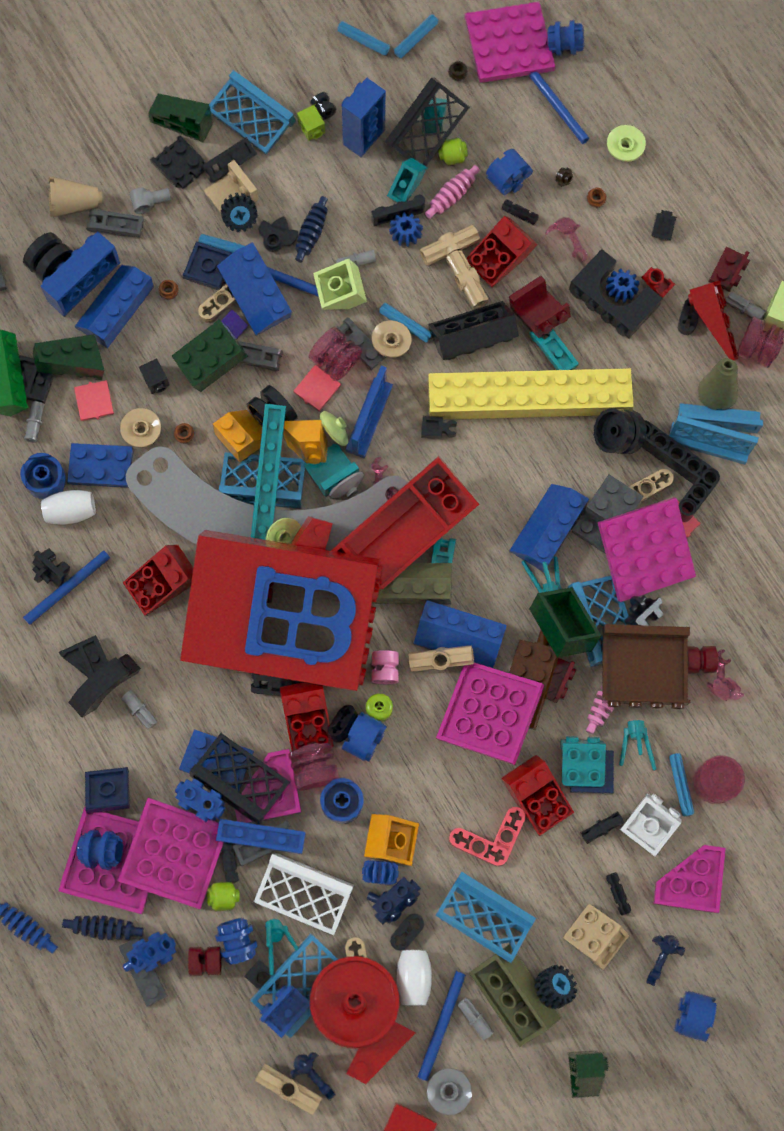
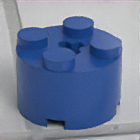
M515 149L505 151L503 153L505 156L501 160L497 157L486 171L487 179L503 195H507L511 191L514 193L518 192L523 186L522 182L533 173V169Z
M33 454L21 467V480L33 497L45 499L53 494L63 492L66 484L65 471L60 462L50 454Z
M361 711L348 733L349 739L344 741L342 750L363 761L370 762L377 744H380L387 726Z
M334 779L321 792L320 804L322 811L334 823H350L357 819L362 812L364 804L363 793L359 786L350 779ZM340 796H344V799L348 800V802L344 803V806H340L336 802V800H340Z
M692 991L685 992L684 997H681L678 1010L681 1011L680 1019H676L674 1032H678L679 1035L707 1042L710 1034L706 1033V1031L713 1027L717 1003L714 1002L716 998Z

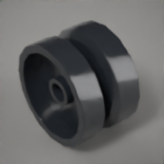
M48 232L38 237L29 246L23 257V264L43 282L47 276H51L62 262H66L71 257L73 250L66 244H62L61 239L57 235Z
M267 385L260 391L261 399L253 397L246 404L250 413L262 427L265 404L286 406L285 421H295L298 419L290 403L271 385Z
M608 408L596 419L594 439L600 450L606 453L633 454L643 446L646 439L647 427L645 420L640 413L634 410Z

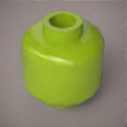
M460 138L446 140L442 144V148L438 150L440 160H444L448 166L463 163L465 157H468L466 142H462Z
M377 693L368 698L366 702L367 715L381 722L388 720L392 715L393 704L387 695Z
M231 882L213 883L211 888L207 889V903L214 911L233 910L236 902L240 901L239 889H235L234 884Z

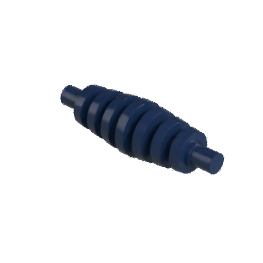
M321 196L319 202L313 204L308 212V216H306L301 225L295 250L298 252L295 260L299 263L303 262L305 256L310 255L315 243L322 234L328 212L326 207L328 198L325 196Z
M94 915L91 922L90 916H84L83 921L81 916H75L73 920L63 919L62 928L72 929L74 934H79L81 930V935L87 937L90 931V938L95 939L98 933L99 940H104L106 933L107 940H113L115 934L116 940H122L123 935H125V940H130L133 936L143 937L144 928L134 927L133 922L127 921L125 926L124 920L119 919L116 925V918L110 917L108 923V917L104 915L101 916L100 923L98 915Z

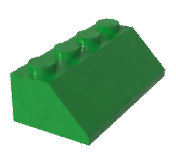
M0 329V414L11 417L28 409L16 334Z

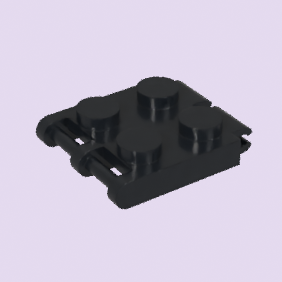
M179 135L174 143L169 147H164V151L155 158L152 157L150 161L175 187L180 186L184 189L193 182L191 175L197 179L205 172L201 168L205 164V160Z

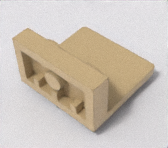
M235 160L228 164L229 172L226 176L204 190L207 197L220 213L224 199L228 200L231 194L234 197L235 193H238L239 196L244 193L246 197L250 196L254 202L258 200L257 188Z
M591 904L587 905L564 935V939L588 956L602 970L605 969L629 937L621 925Z

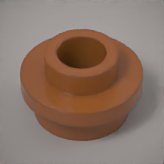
M593 188L587 194V202L593 207H601L606 202V193L601 188ZM593 197H599L600 200H595Z
M164 280L159 285L158 291L162 298L173 299L177 296L179 289L176 282ZM167 288L172 289L169 293L165 292Z
M179 424L174 430V437L180 443H189L194 438V429L189 424ZM184 431L188 432V435H187V436H185V437H182V436H181V433H182V432H184Z

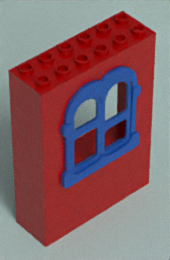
M204 530L198 535L180 661L357 691L359 685H363L365 680L366 668H363V664L366 665L370 648L366 647V644H370L373 627H369V625L373 623L376 607L373 606V602H377L380 586H376V582H380L383 565H379L380 559ZM277 582L303 587L305 589L302 611L297 613L269 608L267 606V597L270 583ZM315 590L329 591L338 597L340 608L334 616L321 617L311 613ZM265 617L289 621L285 645L262 641L261 636ZM303 622L329 628L334 634L335 641L333 646L325 652L297 648L295 641L298 624Z

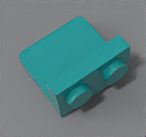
M333 444L327 448L326 463H304L306 471L325 497L341 481L359 472V467L355 462L351 463L338 444Z
M566 736V739H560V748L562 750V784L564 786L602 787L605 784L606 744L604 741L600 740V737L594 736L587 737V740H579L577 736Z

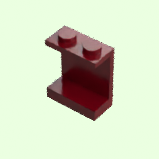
M539 276L509 296L512 311L538 338L548 334L553 328L565 323L571 317L570 305L568 303L561 305L547 291L546 280L542 276Z

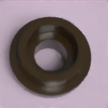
M461 61L453 62L448 70L449 76L457 81L463 80L468 72L466 65Z
M562 167L558 171L555 181L558 182L559 186L564 187L570 184L573 178L572 170Z

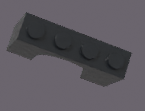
M601 249L571 281L569 290L575 298H580L585 302L588 309L596 311L604 322L613 325L620 335L630 339L660 306L663 298L647 286L633 302L627 305L617 306L607 302L601 295L599 285L614 270L617 261Z

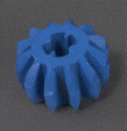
M405 212L402 214V217L396 215L395 221L390 223L389 234L393 235V242L398 241L399 246L406 243V246L409 247L410 242L416 244L417 239L422 237L421 231L423 226L420 224L419 218L414 219L413 213L409 217L406 216Z
M622 268L619 269L618 273L613 271L611 277H608L606 280L607 285L605 289L609 291V298L615 296V302L622 299L623 303L627 299L633 300L634 295L638 294L639 289L637 287L640 284L638 280H635L636 274L630 275V270L624 273Z
M367 860L362 867V880L368 883L393 885L397 883L398 865L393 862Z

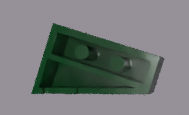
M158 93L148 112L151 123L204 143L213 125L210 104Z
M95 334L34 344L32 354L37 372L56 375L69 374L76 375L79 378L84 376L95 378V380H102L105 370Z
M595 1050L568 1052L572 1098L599 1096L605 1079V1071H608L607 1057H604L602 1052Z

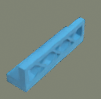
M682 403L679 404L678 415L738 432L758 434L763 426V420H760V412L723 410V408L712 410L706 406Z

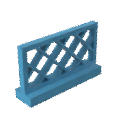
M233 70L229 75L230 79L210 103L211 114L243 138L247 137L251 144L267 155L287 128L294 125L296 119L293 113ZM231 86L237 89L238 96L227 98V91ZM250 99L252 107L242 109L241 100ZM238 100L239 109L229 111L228 102ZM225 102L226 111L216 112L214 110L218 103ZM265 110L267 118L257 120L256 111ZM253 111L254 120L243 122L242 113ZM240 113V122L231 123L229 115ZM280 121L283 126L279 130L272 131L271 122ZM268 122L269 131L258 133L257 124ZM255 125V133L247 135L244 132V126ZM270 136V142L266 147L259 144V137Z
M680 415L671 424L669 432L671 438L687 449L744 465L747 463L748 456L759 437Z
M225 452L219 491L236 500L254 505L256 486L254 488L248 487L245 482L252 477L257 481L256 474H258V468L252 471L248 464L252 461H258L259 463V455L251 454L232 470L228 465V460L237 459L232 453ZM281 457L279 474L285 471L290 478L283 483L278 479L279 486L277 487L275 507L301 509L305 474V461L302 459ZM291 465H301L300 471L294 475L288 468ZM244 467L250 474L241 480L236 472ZM232 475L238 481L234 486L225 485L226 480ZM294 481L299 487L298 491H289L285 486Z
M612 576L582 583L575 582L567 587H573L592 621L596 622V627L598 624L601 626L607 624L601 620L605 612L615 617L612 622L614 625L617 620L625 623L624 620L629 616L624 601L619 602L617 596H614L616 592ZM611 581L613 586L611 594L601 589L604 582ZM589 586L596 590L592 599L585 595L584 587ZM598 593L609 598L605 606L595 601ZM611 600L618 603L620 608L618 613L607 608ZM592 604L602 610L599 618L591 615L590 608ZM602 636L593 651L586 652L590 667L598 666L602 663V643L600 644Z
M463 872L460 873L435 915L510 963L514 960L526 935L536 920L535 917ZM456 891L464 896L465 900L456 901L454 892ZM472 904H477L483 908L484 912L475 913ZM467 905L470 914L461 915L458 906ZM453 907L456 916H449L443 911L445 908ZM491 916L499 918L502 924L494 925ZM486 917L489 926L480 927L477 918ZM472 919L475 928H468L463 920ZM510 928H515L521 932V936L513 937ZM505 929L508 938L499 939L496 930ZM491 931L494 940H487L482 932ZM510 943L512 953L509 954L503 950L501 944Z
M310 933L300 944L298 950H295L250 1001L259 1010H262L265 1006H262L258 1000L263 994L272 993L273 1004L276 1001L275 993L280 990L275 989V981L279 977H287V987L291 985V976H303V987L296 989L303 991V996L310 1001L312 987H306V975H319L322 971V958H331L333 961L338 959ZM313 941L317 945L318 955L306 956V947ZM321 950L324 951L326 954L321 955ZM318 959V971H306V960ZM294 960H302V972H291V963ZM310 1007L288 1030L286 1035L289 1038L311 1016Z

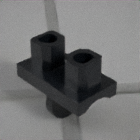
M50 548L42 553L36 551L33 554L35 558L32 562L35 566L32 570L36 573L34 580L37 583L44 580L47 584L52 581L58 587L64 584V579L70 572V566L63 561L55 566L52 562L56 560V555Z
M644 595L641 598L633 596L630 599L632 606L629 608L632 613L624 622L626 625L650 626L646 620L648 616L652 621H655L663 615L660 605L663 603L660 597L653 600Z

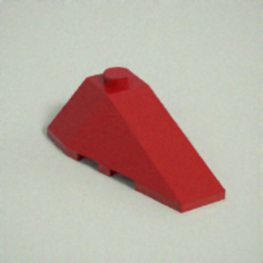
M716 281L690 289L688 298L691 306L694 305L696 312L728 358L733 361L738 359L733 333L728 331L731 322L730 317L724 312L727 303L721 282Z

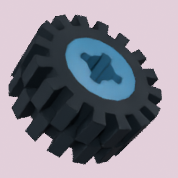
M235 193L234 197L231 194L228 200L224 199V204L221 205V215L227 228L230 227L232 231L236 229L237 232H240V229H243L245 232L247 227L251 229L253 227L252 223L255 224L257 222L256 218H258L257 208L251 197H246L244 193L241 196Z
M554 965L538 974L539 977L535 979V982H537L535 989H539L536 992L537 996L541 995L540 1001H546L545 1006H551V1009H559L572 1002L576 997L577 989L574 986L577 983L572 981L574 976L573 974L569 976L568 973L570 971L568 969L564 970L562 965L559 967Z

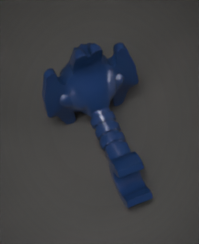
M659 935L652 939V942H655L661 949L658 960H656V964L651 969L646 983L652 986L660 978L662 966H664L669 954L684 955L685 948L679 946V941L673 935H666L664 937Z
M312 1052L309 1056L306 1054L296 1056L293 1063L295 1069L290 1072V1076L294 1079L297 1075L308 1074V1077L330 1101L336 1095L335 1092L312 1069L313 1062L319 1055L316 1052Z

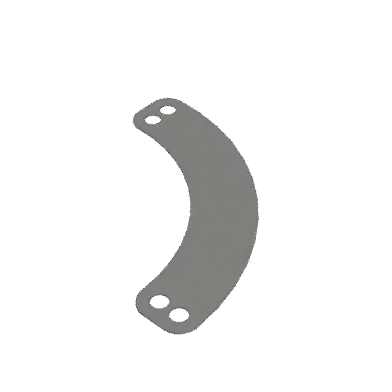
M161 446L152 448L128 468L126 482L129 489L150 512L169 528L189 541L197 544L198 535L204 530L251 537L254 505L236 500L204 482L171 449ZM159 457L165 458L168 461V469L163 473L155 471L153 467L154 461ZM147 470L151 473L152 481L149 485L144 486L137 481V475L140 471ZM388 476L366 491L333 505L307 510L275 509L274 522L282 518H292L302 526L307 517L310 516L333 523L325 549L330 551L387 501L385 493L388 488L397 487L400 490L408 482L399 476Z

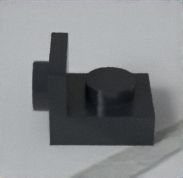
M661 210V213H656L651 236L671 241L677 218L672 216L673 212Z

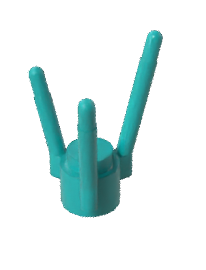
M554 556L555 582L551 581L546 562L542 563L547 583L543 584V589L524 560L522 561V565L539 593L561 589L557 556Z
M628 721V728H624L619 765L623 766L629 736L631 740H637L639 755L643 754L641 739L644 738L650 763L655 771L657 768L644 721Z
M271 919L265 923L266 946L269 949L271 976L274 975L273 942L281 941L283 935H285L293 948L298 950L295 940L289 933L288 926H282V922L278 919Z

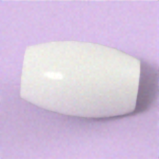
M63 491L41 501L44 521L50 524L66 525L78 523L96 514L93 494L88 491Z
M403 950L396 972V985L400 1003L406 1006H426L432 982L431 965L427 951Z

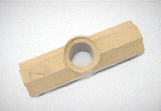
M471 225L454 234L453 232H448L442 235L437 242L420 249L423 262L427 266L446 258L456 250L460 251L480 242L476 227Z
M462 250L452 252L446 257V260L455 275L458 288L461 292L464 291L473 309L483 307L488 303L489 299L480 284L477 271L473 267L471 268Z
M472 645L452 648L439 647L436 650L409 653L411 672L429 669L444 670L447 667L474 664ZM442 654L446 657L447 661L439 662L436 656Z
M266 1063L255 1080L278 1094L284 1100H288L311 1115L314 1114L322 1100L321 1096ZM291 1083L294 1085L295 1092L293 1095L288 1096L284 1094V1084Z

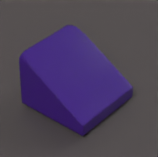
M233 310L221 320L227 325L236 339L248 327Z

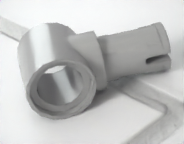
M136 188L129 193L134 212L137 214L147 213L151 210V206H154L156 203L171 200L168 188L153 192L147 191L145 188Z

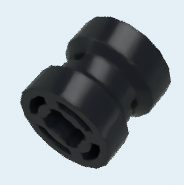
M326 92L315 95L310 101L311 105H315L323 120L330 118L336 112V107L333 103H330V98Z

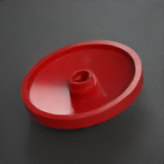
M359 956L338 959L327 965L313 983L310 994L312 1019L320 1033L336 1045L354 1049L373 1045L388 1034L396 1021L399 1010V993L396 983L391 974L382 965L371 959Z

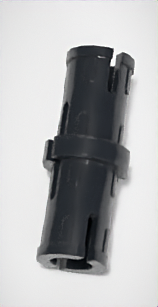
M617 811L603 820L599 819L596 821V824L580 833L586 844H589L602 835H608L609 831L624 824V820Z

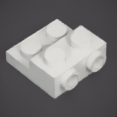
M647 793L620 830L652 855L656 856L679 827L682 819L679 818L681 814L672 807L667 809L663 806V800L655 794L650 796Z

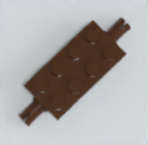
M541 630L537 642L519 640L509 671L510 674L544 685L529 729L532 730L537 728L558 661L553 649L549 647V643Z

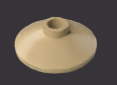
M389 320L381 322L374 328L371 340L373 347L378 353L385 357L396 358L404 355L409 350L412 338L410 331L405 325ZM392 340L394 344H390L387 341Z
M137 408L131 410L123 417L120 424V432L123 439L129 445L138 448L147 447L158 439L161 433V423L153 411ZM139 428H145L143 433L138 432Z

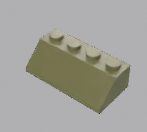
M412 563L384 589H379L377 602H373V604H425L426 600L438 604H451L452 563Z
M510 944L503 948L509 954L512 953ZM494 954L469 972L519 1047L544 1033L561 1019L555 1009H551V1006H545L546 1001H540L542 996H537L536 992L539 989H535L537 982H535V979L518 954H516L512 963Z

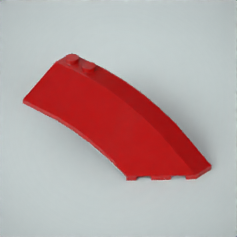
M438 456L330 551L380 559L379 565H383L380 582L377 581L376 586H380L379 589H384L480 504L443 459Z

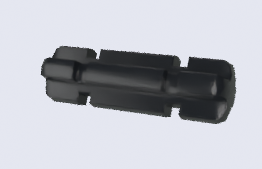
M508 199L502 205L503 211L507 213L510 211L511 215L523 221L528 220L527 223L535 225L539 219L538 214L530 213V210L518 204L514 205Z
M224 842L221 852L223 851L224 853L222 854L224 872H227V875H225L226 882L236 883L239 881L238 873L235 872L237 865L235 854L232 852V849H234L233 843Z
M612 873L607 875L606 879L608 884L611 885L610 890L615 903L619 906L617 908L620 915L630 913L631 907L626 902L628 899L622 884H619L618 874Z

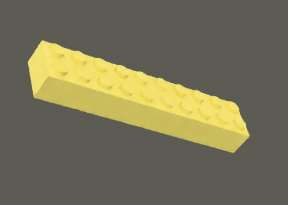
M631 368L428 373L429 416L443 417V420L599 416L608 408L632 410L634 407Z

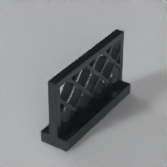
M431 77L387 137L385 143L393 147L406 159L411 158L408 154L412 152V158L416 160L415 152L425 151L426 160L423 165L427 166L470 109V106L442 85L435 77ZM440 89L446 93L447 102L436 103V94ZM458 103L464 109L459 115L452 116L450 104ZM447 104L449 116L438 118L437 106ZM434 106L435 118L425 119L424 110L426 107ZM449 119L450 128L447 131L440 132L439 120ZM435 120L437 132L426 134L425 122ZM422 122L423 134L413 135L412 126L415 123ZM437 135L438 144L435 147L428 148L427 136ZM424 136L425 148L415 150L413 138ZM410 138L411 150L404 151L398 146L403 139Z
M222 733L219 734L198 763L194 764L190 770L191 778H195L203 783L204 787L209 791L212 789L221 794L223 801L257 825L262 823L264 817L290 784L287 779ZM221 740L229 745L230 752L217 753V745ZM231 756L232 767L220 768L218 758ZM233 756H245L247 765L235 766ZM216 758L217 769L207 770L202 766L207 759ZM260 767L263 769L264 777L252 779L251 768ZM248 769L249 779L237 781L235 770ZM233 771L234 782L225 783L221 780L220 772ZM277 779L283 784L279 790L269 791L268 780ZM265 781L267 792L254 794L253 783ZM250 783L252 794L242 795L239 793L238 785ZM268 796V805L264 810L256 805L255 797Z

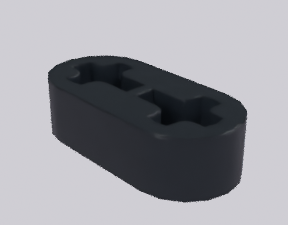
M689 298L682 307L677 327L678 331L683 335L692 334L699 319V314L695 309L692 314L689 313ZM687 319H690L689 329L685 328Z
M345 705L340 708L328 728V734L336 743L347 739L348 733L358 717V713L352 705Z
M418 914L409 915L390 938L391 946L399 951L406 949L424 927L423 918ZM419 919L418 925L420 928H413L409 933L407 931V928L410 926L409 920ZM404 932L408 935L404 939L406 944L404 946L400 944L397 947L394 937L396 935L400 937Z

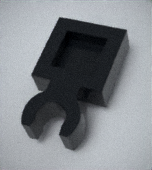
M423 416L421 437L441 439L442 433L448 437H456V432L450 431L449 427H456L457 421L450 420L447 423H443V417Z

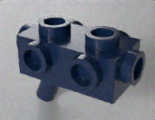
M403 877L388 892H383L381 896L369 892L367 900L375 903L372 907L377 912L374 916L382 925L386 922L390 924L400 918L403 910L412 906L417 901V897L420 895L418 891L421 888L413 879L409 882Z

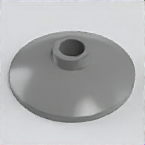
M360 471L347 477L331 490L329 496L331 498H338L347 495L349 498L358 492L356 487L361 483L365 474Z
M446 1068L436 1072L431 1077L427 1086V1096L432 1107L439 1113L445 1115L460 1113L470 1102L472 1094L471 1085L468 1078L462 1072ZM447 1087H452V1095L448 1096L445 1094Z

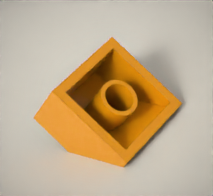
M248 410L228 412L213 423L215 435L239 463L260 449L263 427Z
M285 421L283 434L287 446L306 463H326L328 440L322 421Z
M371 814L364 857L412 866L419 823L391 815Z

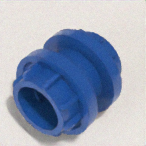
M570 20L569 26L562 27L561 21H556L555 25H550L548 28L549 50L552 53H556L557 56H562V50H571V55H577V51L584 49L583 25L576 23L575 20Z
M90 830L79 838L77 858L86 868L94 869L99 863L101 869L110 870L121 862L123 841L115 832L105 831L101 837L98 830Z
M237 918L229 920L217 927L218 934L215 935L217 942H223L225 948L220 950V956L225 958L227 963H241L252 959L256 955L257 941L250 940L248 935L253 932V926L248 924L246 919Z

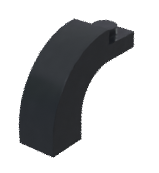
M128 653L118 659L115 657L92 674L74 693L68 703L83 718L95 711L114 688L136 675L141 668Z

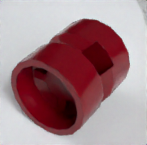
M688 646V674H696L700 670L703 673L717 672L718 654L716 646H703L701 650L695 646Z
M221 946L207 947L206 950L202 947H189V976H202L204 972L208 975H221ZM201 959H205V964H201Z

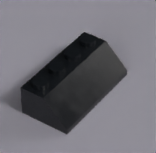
M504 301L428 324L436 349L443 360H452L458 355L471 354L477 349L490 348L496 343L509 342L513 338L519 337L515 315Z

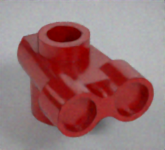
M650 267L641 277L662 298L675 286V283L670 278L667 280L662 270Z

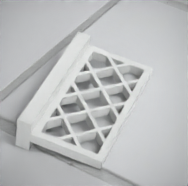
M274 852L254 902L334 935L354 885ZM272 868L280 870L284 879L273 884L270 877ZM294 877L300 878L304 887L293 892L288 880ZM267 880H268L269 883H270V885L267 886V887H265V885H266V883H267ZM286 882L290 893L279 898L274 886ZM317 885L321 887L324 896L313 900L308 888ZM272 888L276 899L271 902L261 900L263 891ZM325 889L331 891V893L327 894ZM306 890L310 902L299 906L294 894ZM339 894L344 897L343 902L340 906L333 908L329 896ZM291 896L296 908L288 911L283 909L280 900ZM326 898L330 910L319 914L314 903ZM311 904L316 916L307 919L303 917L300 909ZM339 909V912H338L337 917H336V914H335L334 911ZM332 913L335 920L332 929L323 925L321 916Z

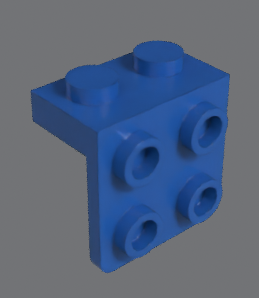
M284 985L275 995L278 999L273 1004L268 1003L260 1011L262 1016L259 1020L262 1023H266L280 1038L288 1032L310 1007V1001L293 985H289V987Z

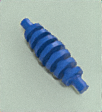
M7 902L0 904V919L4 917L1 923L6 926L10 922L8 930L10 932L15 930L14 935L17 938L23 934L21 940L26 942L30 939L29 944L32 946L38 943L36 948L39 950L47 949L52 954L57 950L58 946L50 940L51 935L47 933L43 936L45 932L43 927L37 930L39 926L37 921L30 925L33 920L30 915L25 917L26 913L23 911L16 915L18 911L16 907L8 910L10 904Z

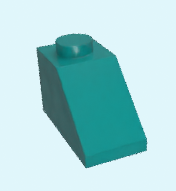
M436 98V103L447 102V99ZM447 104L437 106L438 118L445 117ZM434 106L426 107L424 111L425 119L435 118ZM444 119L439 120L440 132H442ZM435 120L425 122L427 134L437 132Z
M412 157L402 162L387 196L396 202H407L420 185L428 167Z

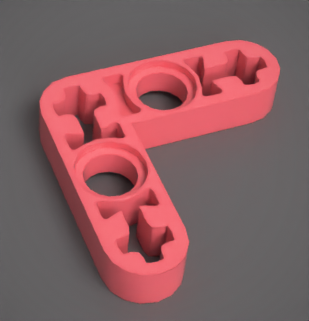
M519 807L510 808L502 821L494 842L462 828L452 830L449 842L453 847L491 865L502 866L508 860L525 821V813ZM515 811L519 812L518 816L521 818L513 826L517 827V831L511 827L504 826L505 823L510 825L512 817L509 815L510 813L514 814ZM506 830L510 831L513 835L512 841L508 843L503 842L501 839V833ZM460 832L463 834V839L468 840L469 836L473 839L469 843L468 849L464 848L466 843L462 841L456 844L453 835H458ZM481 841L484 844L485 848L482 853H475L473 851L472 845L474 842ZM488 845L493 847L490 851L497 853L498 850L501 851V856L504 859L495 862L493 855L489 854L488 858L484 857L488 851Z

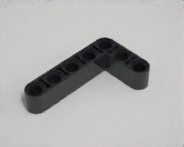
M645 420L647 435L642 448L693 484L678 504L682 522H687L694 516L720 480V474L716 469L651 422ZM655 442H660L663 447L657 446ZM671 454H677L680 459H675ZM688 465L694 466L696 471L690 470ZM705 477L710 478L713 483L707 482ZM693 492L699 493L701 498L695 497ZM682 507L687 508L690 513L683 512Z

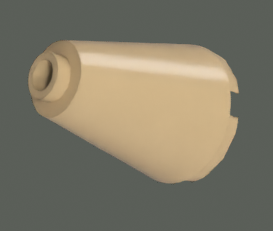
M49 177L50 217L98 208V204H102V192H98V187Z

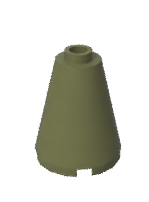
M721 359L700 382L698 397L706 407L712 410L717 408L727 410L736 402L738 398V366L732 359Z

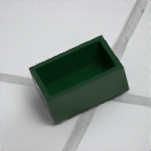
M220 319L171 355L193 388L199 392H202L248 357L230 329Z
M573 587L538 593L529 608L557 658L591 652L602 636Z

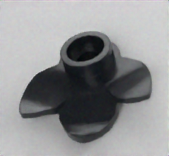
M285 217L277 219L272 224L262 220L259 226V233L264 238V247L270 252H276L282 246L293 244L298 237L297 230L288 229ZM271 241L277 242L275 245L270 244Z

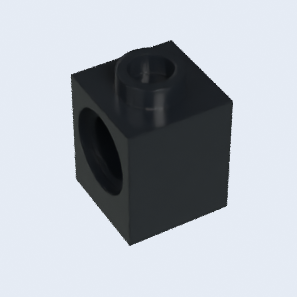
M157 358L139 366L151 394L163 392L170 386Z
M258 960L244 977L260 990L263 985L258 982V976L260 973L266 972L271 978L270 969L261 960ZM277 980L275 981V989L279 986Z

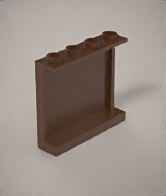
M605 624L602 628V703H608V707H620L621 704H629L630 708H641L643 704L650 705V708L655 709L663 708V705H671L672 709H684V706L691 703V700H688V637L690 636V627Z

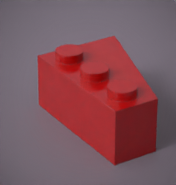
M308 516L291 544L325 550L333 523Z
M395 1022L388 1034L380 1041L367 1047L358 1048L346 1074L367 1084L416 1032Z

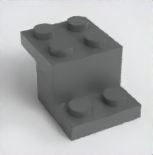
M608 474L587 505L584 514L573 528L572 533L606 554L598 522L635 510L644 496Z

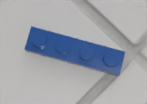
M220 819L216 841L302 854L306 832Z

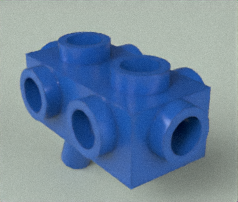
M195 778L192 781L188 779L185 782L181 781L175 789V793H177L175 798L180 800L178 802L179 806L188 811L190 808H193L197 811L196 816L205 822L208 819L215 821L216 818L219 819L223 815L225 802L221 800V794L212 789L210 793L204 790V784ZM207 801L211 802V807L209 809H206L204 807Z
M156 932L147 938L149 940L147 942L144 939L137 941L132 945L134 949L126 953L129 961L123 964L124 970L129 972L134 969L136 974L145 970L148 973L158 967L157 963L160 962L161 965L170 962L173 960L172 955L177 952L174 939L169 937L167 933L161 935L160 932Z

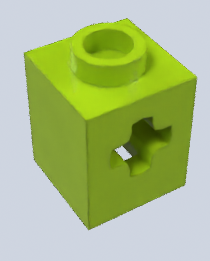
M315 105L297 112V122L308 141L318 139L325 133V123Z

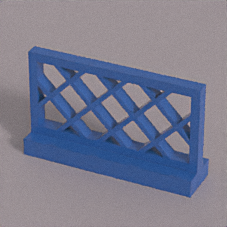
M381 366L377 377H374L345 449L346 452L364 459L393 388V384L386 382L387 367Z

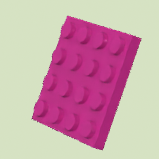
M540 2L465 13V22L479 83L527 76L532 72L546 73L555 71L552 51L548 48V35Z
M673 497L598 522L619 602L696 577L677 498Z
M481 664L464 665L436 739L515 765L544 685Z
M147 798L117 882L196 909H201L224 843L216 841L219 822L210 819L205 822L197 817L196 814Z
M84 807L58 891L143 915L149 892L117 882L138 821L105 812L86 813ZM90 830H98L101 837L105 831L115 832L123 841L121 862L110 870L101 869L99 863L94 869L86 868L77 858L79 838Z

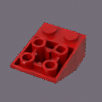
M503 216L466 259L469 265L493 287L518 266L538 244L511 218Z
M166 545L123 581V584L144 616H147L191 586L193 566L179 545Z
M304 682L280 687L292 755L334 747L333 740L328 734L330 722L323 685Z
M537 755L501 778L519 808L524 811L525 817L538 836L574 813L546 762Z

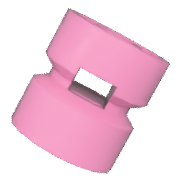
M389 650L372 652V665L375 667L372 670V683L396 684L399 682V670L395 668L399 664L398 652Z

